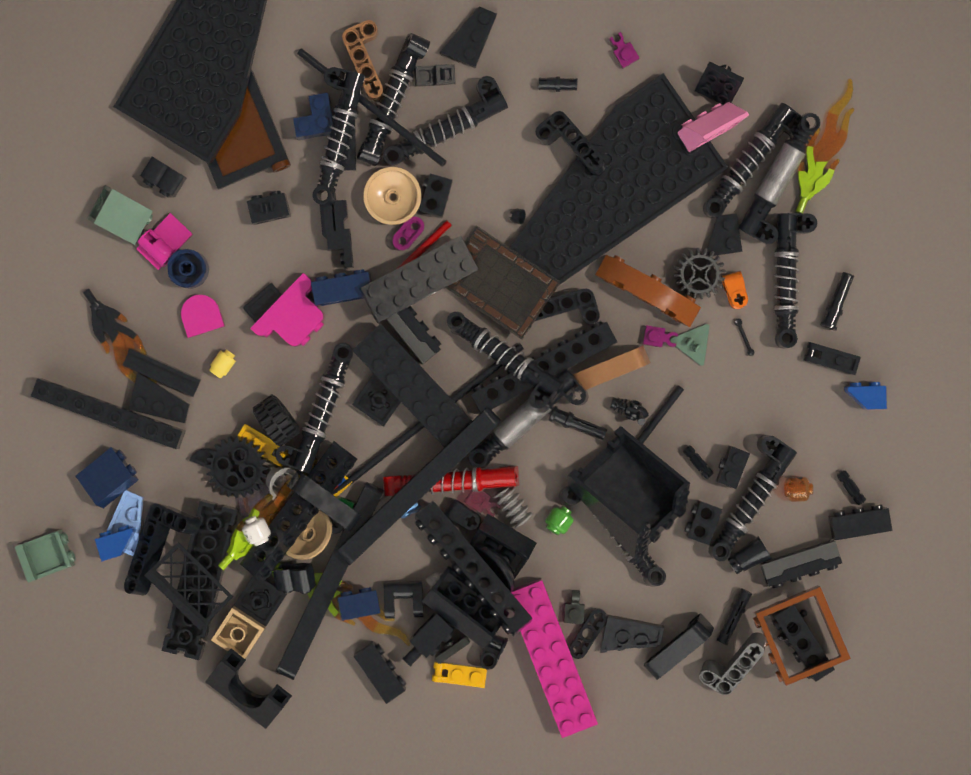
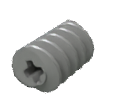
M515 486L507 487L493 497L500 498L497 502L498 505L504 503L501 510H508L506 517H513L510 523H517L514 529L526 523L533 515L532 512L526 513L529 508L527 505L521 506L524 502L523 499L517 500L520 494H513L516 489Z

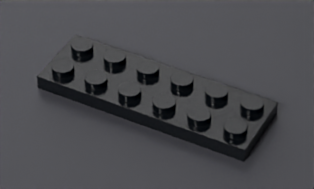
M459 236L359 289L376 322L379 323L479 269L462 236Z

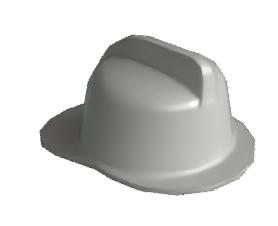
M270 467L265 483L270 491L274 505L283 508L294 494V491L287 484L295 474L290 468Z

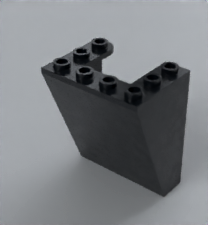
M620 426L614 431L617 437L612 441L609 440L607 447L584 469L580 467L578 471L574 469L568 474L567 485L630 556L635 559L638 555H643L647 551L648 545L651 542L655 543L664 530L670 529L677 517L681 518L687 510L686 504L688 503L687 498L690 493V482Z

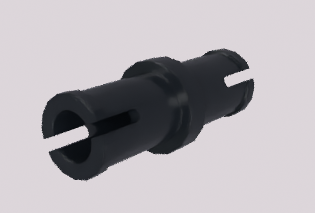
M556 76V78H539V90H556V92H560V90L577 91L578 78L568 79L560 78V76Z

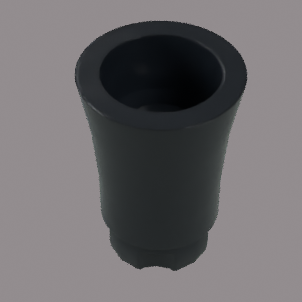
M757 536L749 544L733 553L734 555L730 556L728 561L735 573L739 574L762 562L771 560L772 557L760 537Z

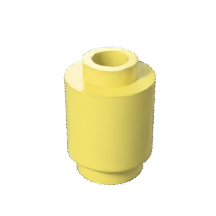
M227 349L224 352L220 350L210 364L209 371L219 378L226 376L236 362L233 359L235 355Z

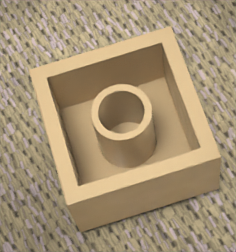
M233 606L211 641L227 651L232 648L246 659L267 626H264Z

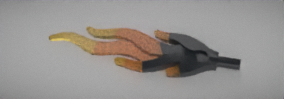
M87 289L83 294L91 304L92 327L95 336L103 345L105 352L109 354L110 346L104 332L108 333L119 369L135 383L136 374L132 369L123 366L129 348L135 349L133 342L137 344L142 353L147 354L142 340L133 330L115 320L128 321L121 312L104 305L99 300L97 301L91 290ZM147 377V378L150 379L151 381H154L155 383H157L156 380H154V379H152V378H150V377Z

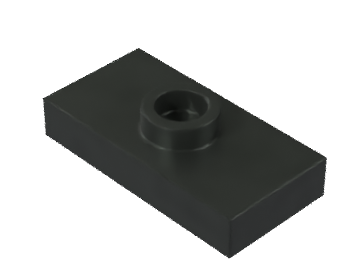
M464 635L456 642L451 640L444 645L445 649L435 655V660L438 664H441L470 643V639Z

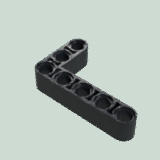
M153 504L148 511L124 582L125 592L141 596L146 595L150 590L152 582L144 575L159 562L170 529L194 535L200 529L199 519L171 506Z

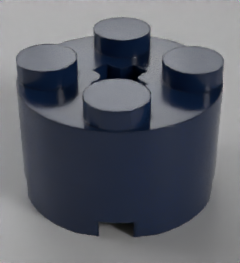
M191 249L176 251L169 258L167 265L171 281L180 287L188 289L202 285L209 273V266L205 257ZM186 265L191 266L190 269H191L192 271H191L190 273H189V272H186V273H185V271H186L185 266H186Z

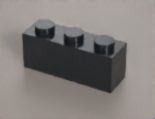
M882 504L873 505L870 510L855 508L852 509V513L845 514V511L833 512L834 516H828L833 540L893 531L889 508L883 507Z
M373 641L355 653L354 658L387 704L405 692V685L407 683L401 675L397 676L394 671L396 667L390 659L386 660L383 655L385 651L379 643L376 645Z

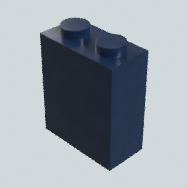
M110 447L76 475V478L95 505L103 509L139 480L135 475L137 473L136 469L131 464H127L125 461L127 457L120 449L116 450Z

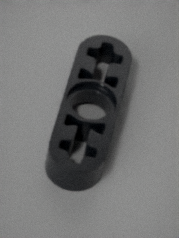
M596 608L590 612L572 641L569 650L573 658L581 659L586 655L605 625L607 615L603 609ZM599 613H602L601 617L603 618V620L597 621L595 625L598 626V629L596 630L592 625H589L588 622L590 621L593 624V622L595 621V617L593 615H598ZM586 628H590L594 632L593 637L590 639L583 637V631ZM580 637L584 642L588 643V645L586 646L585 644H583L581 647V650L583 652H578L576 655L574 654L575 650L573 649V647H578L580 645L581 641H578V638Z

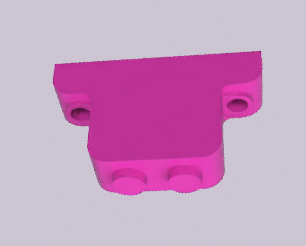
M303 273L250 329L255 334L265 336L266 338L273 331H276L289 345L305 346L311 339L309 337L313 331L317 333L324 326L322 322L325 317L324 313L307 297L312 291V280Z

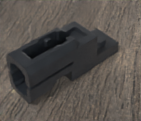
M335 201L334 212L333 204L331 206L320 205L322 235L327 239L328 250H343L344 253H340L341 265L345 264L346 269L354 268L351 230L345 229L344 221L348 218L347 201Z

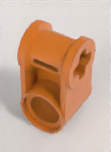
M741 271L721 276L725 278L722 284L730 306L734 309L743 308L748 303V295ZM737 295L739 298L743 299V301L740 302V305L738 302L734 301V299L737 298Z

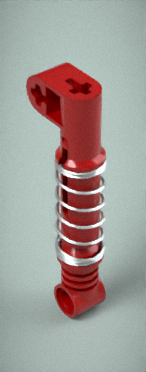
M505 466L485 470L474 467L472 471L468 468L464 471L455 469L454 472H448L430 491L433 495L434 492H442L444 494L445 491H452L454 493L455 490H462L464 493V490L472 489L473 492H478L484 488L519 486L518 466ZM412 475L383 477L384 496H394L413 478Z

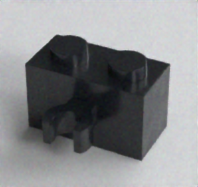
M281 191L270 192V196L262 198V195L251 197V200L247 201L252 224L258 225L291 217L286 194L281 193Z

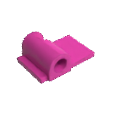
M170 213L154 231L149 229L141 236L137 242L139 246L136 249L155 268L160 270L161 267H165L168 264L169 258L193 234Z

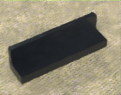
M129 348L123 363L125 367L194 397L201 382V379L133 348Z

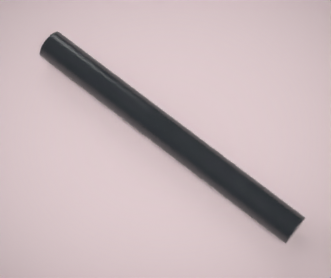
M679 385L676 387L637 438L642 444L684 391Z

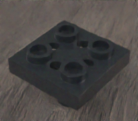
M709 61L694 91L724 105L733 101L744 77L731 72L732 70L729 66L725 69L727 65L718 66Z
M373 374L352 405L384 427L401 402Z
M253 576L234 606L259 623L267 626L287 593L276 590V586L265 580L263 582Z

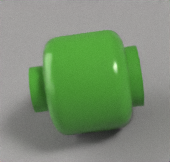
M564 506L561 508L554 507L545 519L546 528L558 536L559 534H565L574 521L570 515L572 512Z

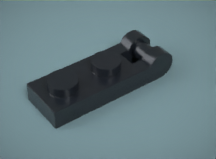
M808 342L807 348L809 349L807 355H804L803 361L856 375L861 357ZM816 350L821 352L819 358L814 357Z

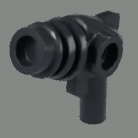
M613 398L611 409L615 411L617 408L618 413L621 410V415L625 411L627 419L637 420L639 425L645 424L644 418H647L649 413L641 406V402L631 400V402L629 401L626 404L627 399L623 403V399L619 401L620 398Z

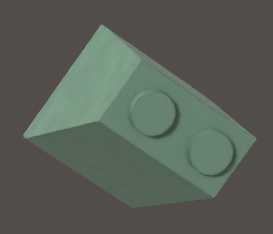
M105 185L87 219L135 245L136 241L138 242L144 234L142 230L145 225L151 222L153 211Z

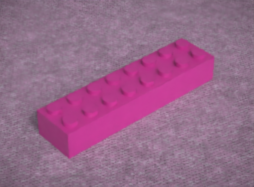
M542 578L515 588L511 593L533 618L531 623L521 630V634L561 737L564 738L598 725Z

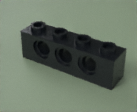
M794 604L772 614L774 618L772 623L778 631L781 629L785 636L782 637L788 647L792 646L795 651L792 654L798 663H803L805 667L803 670L829 660ZM790 622H795V630L789 632L787 625ZM806 639V645L799 648L797 646L798 640ZM810 655H816V661L813 664H809L807 661ZM830 667L807 678H812L817 682L834 671L835 668Z

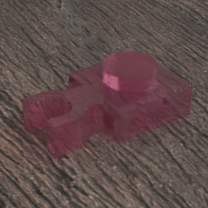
M471 490L464 500L466 504L480 513L485 508L488 514L493 517L495 514L490 511L491 507L496 506L498 509L500 508L497 503L489 502L491 496L484 491L473 492Z

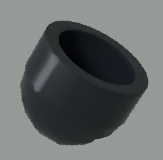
M513 209L510 212L512 214L510 220L515 224H523L526 217L525 210Z

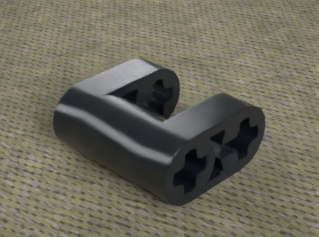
M422 581L384 582L385 619L395 618L394 599L413 598L414 617H424Z

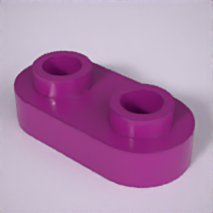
M416 216L412 217L395 233L393 245L396 249L404 251L410 248L424 231L422 219ZM413 223L419 225L417 230L411 228ZM405 238L406 243L401 245L399 239Z

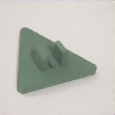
M705 324L680 334L678 337L671 338L670 342L675 343L678 349L700 366H703L710 326Z

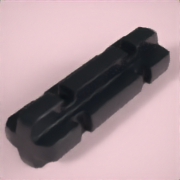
M687 446L683 453L690 458L689 460L698 471H701L704 478L707 479L712 476L713 471L711 468L707 467L706 462L698 453H695V449L692 446Z
M845 470L841 471L837 477L840 482H843V486L850 496L854 497L855 503L857 505L864 503L866 498L860 493L855 482L849 478L850 475Z

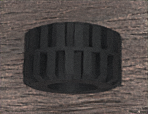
M271 394L253 407V413L257 421L276 445L283 446L300 434L296 421L275 395Z

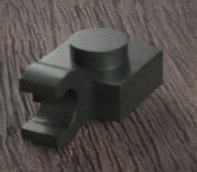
M572 590L571 603H565L564 623L583 624L585 605L579 604L580 590Z

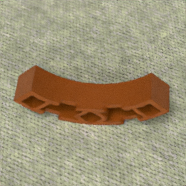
M617 255L614 257L605 256L595 274L596 276L623 291L626 290L632 293L633 296L645 303L657 307L675 321L691 327L701 309L700 306L695 304L696 300L688 295L684 297L662 284V279L653 274L648 276L625 264V260Z

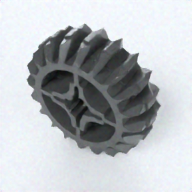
M699 247L696 248V254H693V251L690 249L688 250L689 257L683 253L682 256L685 260H677L681 267H674L675 270L680 271L675 273L674 277H680V280H677L675 283L676 285L683 284L679 290L683 291L686 288L685 295L693 292L692 298L694 299L699 294L702 300L703 293H706L707 297L710 298L711 294L709 291L712 290L716 294L717 290L714 287L722 288L718 281H724L725 278L721 277L720 274L726 273V270H720L719 267L724 266V263L720 262L717 264L720 256H716L713 259L712 257L715 252L711 251L707 255V248L703 249V253H700ZM695 258H705L710 261L703 266H697L692 260ZM688 264L693 273L685 282L684 269ZM693 266H695L700 271L702 269H705V273L703 274L706 281H704V279L701 277L696 278L694 276V274H696V270L693 268ZM714 266L716 274L714 281L711 283L707 278V272ZM696 281H702L707 287L695 289L690 287V285Z

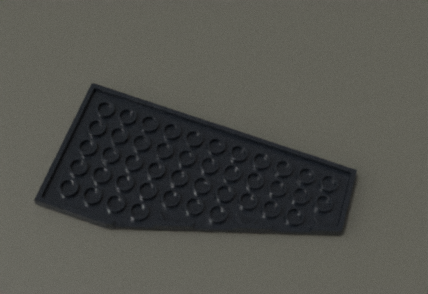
M177 0L113 107L211 165L241 115L267 0Z
M663 73L616 105L589 141L602 156L606 164L605 171L600 175H594L577 157L509 249L558 281L560 285L729 167L711 141L691 152L687 150L677 132L683 128V123L690 119L695 121V118ZM585 147L581 153H586L589 148ZM592 157L590 160L592 161L593 165H595L596 167L599 166V163H596V161ZM520 271L523 277L525 278L526 274ZM527 276L525 278L532 290L536 291L535 294L540 299L546 287Z

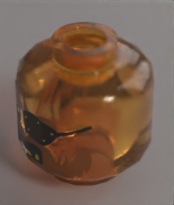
M790 477L788 482L784 484L785 497H788L791 502H805L809 499V495H813V484L809 483L806 477Z

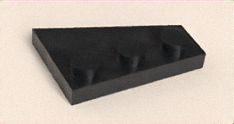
M479 6L442 49L440 54L476 68L497 13Z
M137 372L128 410L186 423L190 404Z
M607 615L600 653L612 650L622 651L629 648L639 649L661 646L664 626Z

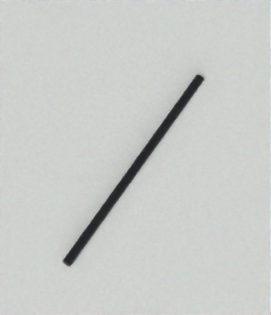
M302 48L298 51L297 55L324 75L328 69ZM333 77V81L339 80L340 82L344 83V81L340 77ZM360 95V104L441 167L446 164L447 161L363 95Z

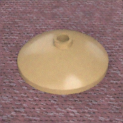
M387 167L375 172L367 181L364 188V203L370 215L377 221L387 225H398L410 220L418 211L421 204V189L418 181L410 172L398 167ZM395 194L397 196L396 200H390V195Z
M319 510L286 554L297 560H307L321 553L331 538V518Z

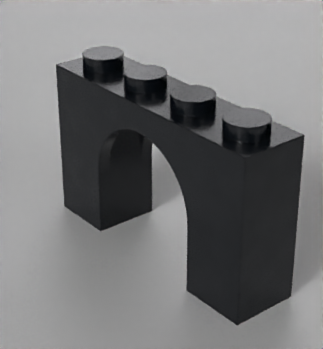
M231 648L211 673L206 683L266 729L284 708L292 695L278 684L267 695H258L247 689L240 681L238 671L246 659Z

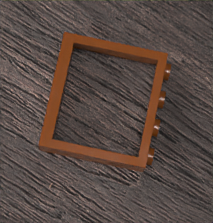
M818 585L754 612L755 617L753 620L757 629H761L767 639L766 646H768L771 652L768 653V657L772 664H776L778 669L775 672L779 682L783 681L786 686L851 659L822 589ZM814 596L839 656L788 676L764 617Z

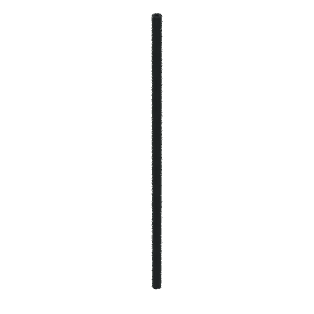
M520 343L515 346L518 353L524 349ZM497 361L452 395L451 398L457 402L503 365L500 363L496 364ZM419 421L350 475L331 494H336L349 483L353 484L423 429L424 426Z

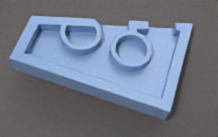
M126 490L120 499L107 531H111V534L118 532L119 527L129 525L130 528L135 527L136 532L124 552L134 556L140 538L144 497Z

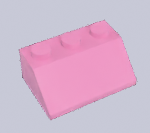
M730 102L724 105L719 103L711 108L712 112L707 113L704 111L696 117L697 120L692 121L690 119L683 123V128L677 133L687 150L691 152L734 128L749 116L748 112Z

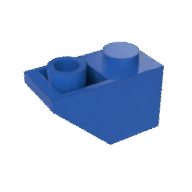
M869 382V386H861V383H850V387H844V391L863 409H887L886 386H881L880 382Z
M129 525L119 527L118 532L111 534V531L100 533V537L95 539L101 562L123 555L136 532V528H130Z

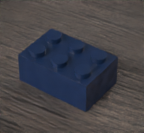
M361 269L353 271V275L348 276L345 273L334 274V278L328 279L326 276L315 278V282H311L315 305L320 307L364 299L359 288L372 282L371 274Z

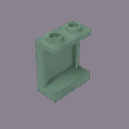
M62 529L15 546L28 583L75 565V554L72 550H69L67 544L69 539Z

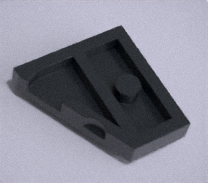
M737 214L717 217L707 248V255L711 251L715 252L713 256L743 252Z

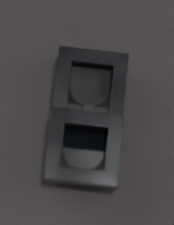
M455 64L415 66V87L456 84Z

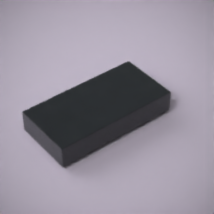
M270 283L247 303L243 309L254 322H257L282 294Z

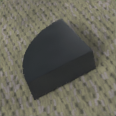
M205 448L195 452L189 461L206 467L210 463L207 458L213 456L210 453L212 449Z

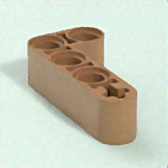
M367 20L346 29L342 38L357 73L362 74L365 69L372 71L371 77L365 78L363 87L369 99L378 101L382 99L384 90L364 44L376 39L378 29L373 21ZM366 27H373L374 32L371 35L364 33ZM350 34L357 36L356 41L353 43H349L346 40ZM357 52L365 54L362 60H356L354 55ZM372 82L374 83L375 88L379 89L377 95L371 93L372 88L370 86V83Z
M642 345L573 375L587 390L646 366L651 362Z

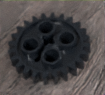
M232 436L228 437V443L225 439L221 440L222 446L218 443L215 444L216 450H210L213 457L207 458L211 462V464L206 465V468L211 469L207 475L213 476L209 482L217 483L214 489L221 487L220 494L227 491V497H230L232 493H234L235 498H238L240 493L243 498L247 496V492L252 495L254 493L253 488L258 491L260 489L258 483L263 485L265 481L262 477L264 478L268 475L263 472L269 469V466L264 465L268 459L262 458L265 451L259 452L260 445L254 447V440L247 443V437L241 441L240 436H236L234 441ZM238 449L245 452L244 459L237 456ZM222 458L228 461L229 465L227 468L221 465L220 460ZM240 464L241 468L235 470L234 466ZM247 466L254 469V475H249L246 472ZM231 475L237 477V484H232L230 482Z

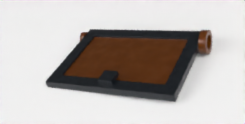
M252 68L241 115L212 164H208L218 190L269 168H272L275 173L291 166Z

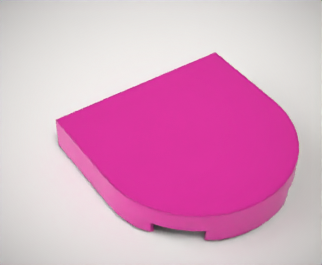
M194 295L183 304L181 318L188 338L225 327L218 304L209 296Z

